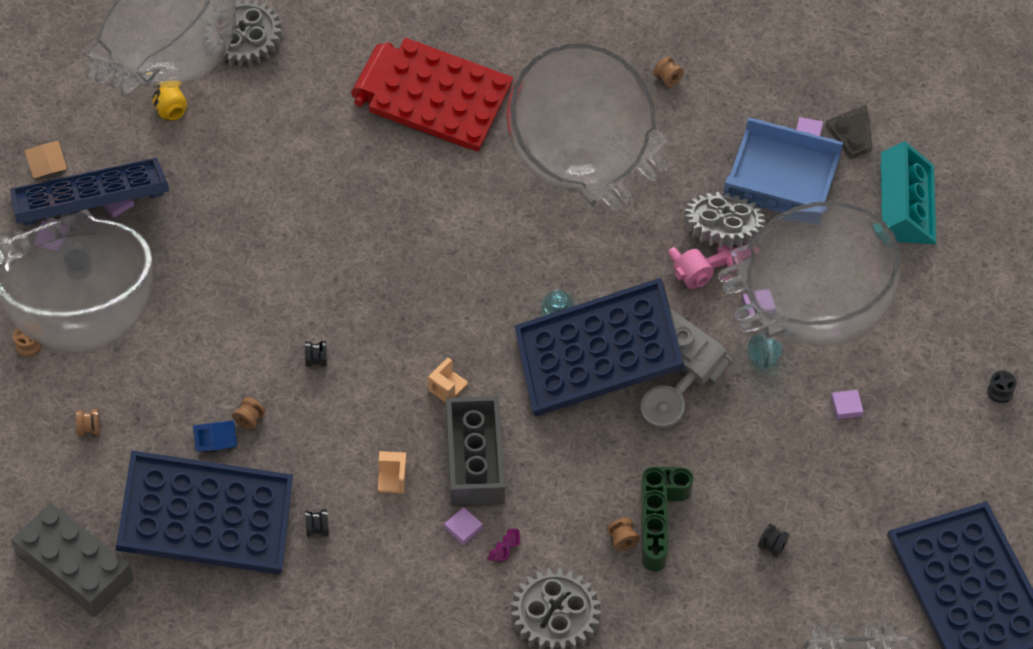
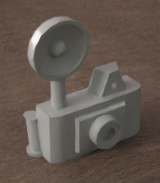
M672 309L670 310L685 364V369H682V371L686 374L674 388L659 385L651 388L644 394L640 407L643 419L657 429L674 427L681 421L685 414V402L682 394L694 380L702 386L707 380L715 384V381L728 364L732 365L733 363L732 358L727 355V350L720 343Z

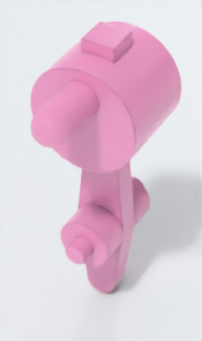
M724 244L722 248L718 246L716 250L718 254L709 258H705L698 249H691L681 255L673 247L669 249L668 254L674 261V275L679 281L682 280L689 289H695L704 286L710 280L714 273L713 268L727 265L731 271H739L743 264L742 257L753 253L754 248L752 245L746 244L742 245V248L732 247L730 249L727 244Z

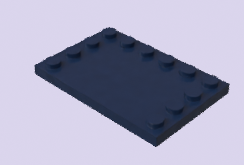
M157 157L10 189L16 222L23 225L35 224L38 222V219L145 196L157 198L163 196L164 192L169 191L168 182Z
M661 278L514 326L532 412L535 416L685 369L666 290Z
M131 450L115 551L281 575L293 475Z
M987 501L888 531L887 537L942 649H1033V588Z

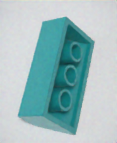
M904 141L881 152V228L884 234L890 236L896 242L936 244L934 164Z

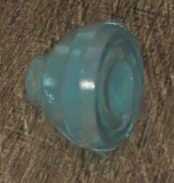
M555 290L544 297L540 306V312L542 316L573 307L575 302L566 292Z
M755 334L748 344L749 358L753 365L760 370L772 367L783 352L782 344L767 334Z

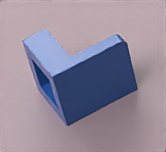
M234 420L193 425L196 452L237 446Z

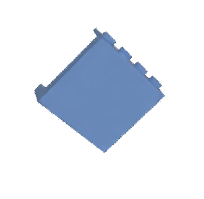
M748 117L746 131L730 176H727L723 196L726 193H729L730 197L739 195L740 200L747 198L748 204L756 203V206L819 223L840 159L843 142Z

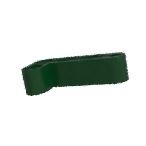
M649 467L643 472L641 483L642 564L649 571H660L666 565L668 553L667 501H685L690 497L693 474L686 468ZM650 506H656V507H658V508H657V509H653V508H650ZM655 529V530H658L659 532H656V533H655V532H651L650 530ZM652 547H657V555H653Z

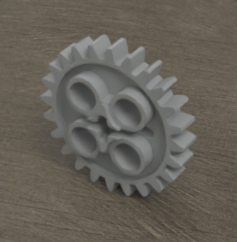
M236 0V5L234 6L228 2L227 9L219 7L220 14L212 13L213 20L207 21L209 27L205 28V38L209 51H213L215 58L220 57L222 63L228 60L229 65L232 66L236 61L239 67H242L244 62L251 66L252 61L256 60L260 64V57L263 56L269 59L268 51L275 53V46H280L281 44L279 38H283V29L279 15L274 13L273 8L268 9L267 3L259 6L258 0H255L253 4H250L249 0H245L244 4Z
M716 192V196L707 193L706 198L698 195V200L692 198L691 203H687L683 220L684 226H687V232H693L692 237L700 236V242L708 240L710 246L718 243L719 248L727 244L732 249L733 244L742 248L743 243L751 245V240L757 242L758 237H762L765 215L761 214V208H755L756 203L748 204L747 198L740 200L739 195L730 197V194L726 193L725 196H721L719 192Z
M548 568L546 576L537 571L536 580L527 576V585L519 584V592H514V602H511V611H513L511 613V621L515 622V631L521 630V640L529 637V647L538 643L539 649H544L545 646L549 647V649H565L567 646L570 649H576V642L585 646V637L593 638V630H598L599 621L597 620L601 618V611H599L601 602L596 600L597 591L590 592V582L582 585V575L573 579V571L570 570L564 576L561 568L558 569L556 575H553L550 568ZM548 592H556V593H558V595L551 596V595H548L547 593H548ZM577 606L581 609L576 611L570 609V607ZM538 611L542 614L539 616H534L531 614V612ZM561 626L565 629L558 631L555 630L554 627Z

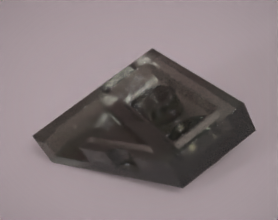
M866 105L826 121L825 127L836 141L843 142L842 149L850 160L872 151L868 107Z

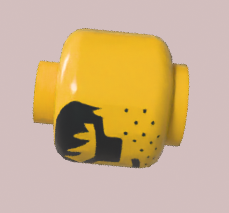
M162 85L157 88L152 96L153 106L159 116L165 120H177L184 115L188 103L186 98L176 85Z

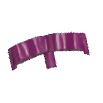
M508 529L507 534L503 536V542L496 543V548L490 551L487 559L495 562L507 560L510 555V547H516L520 544L519 529Z

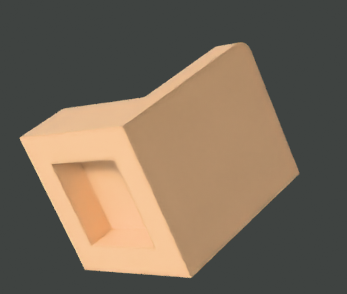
M59 141L24 150L33 178L67 169Z
M447 358L428 376V390L445 403L446 398H455L468 384L465 379L453 372V360Z
M379 451L378 492L405 493L406 453Z

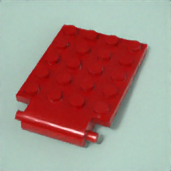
M405 37L399 49L395 48L390 42L375 46L351 91V95L355 98V105L362 107L364 102L369 103L370 113L479 152L513 83L514 77Z

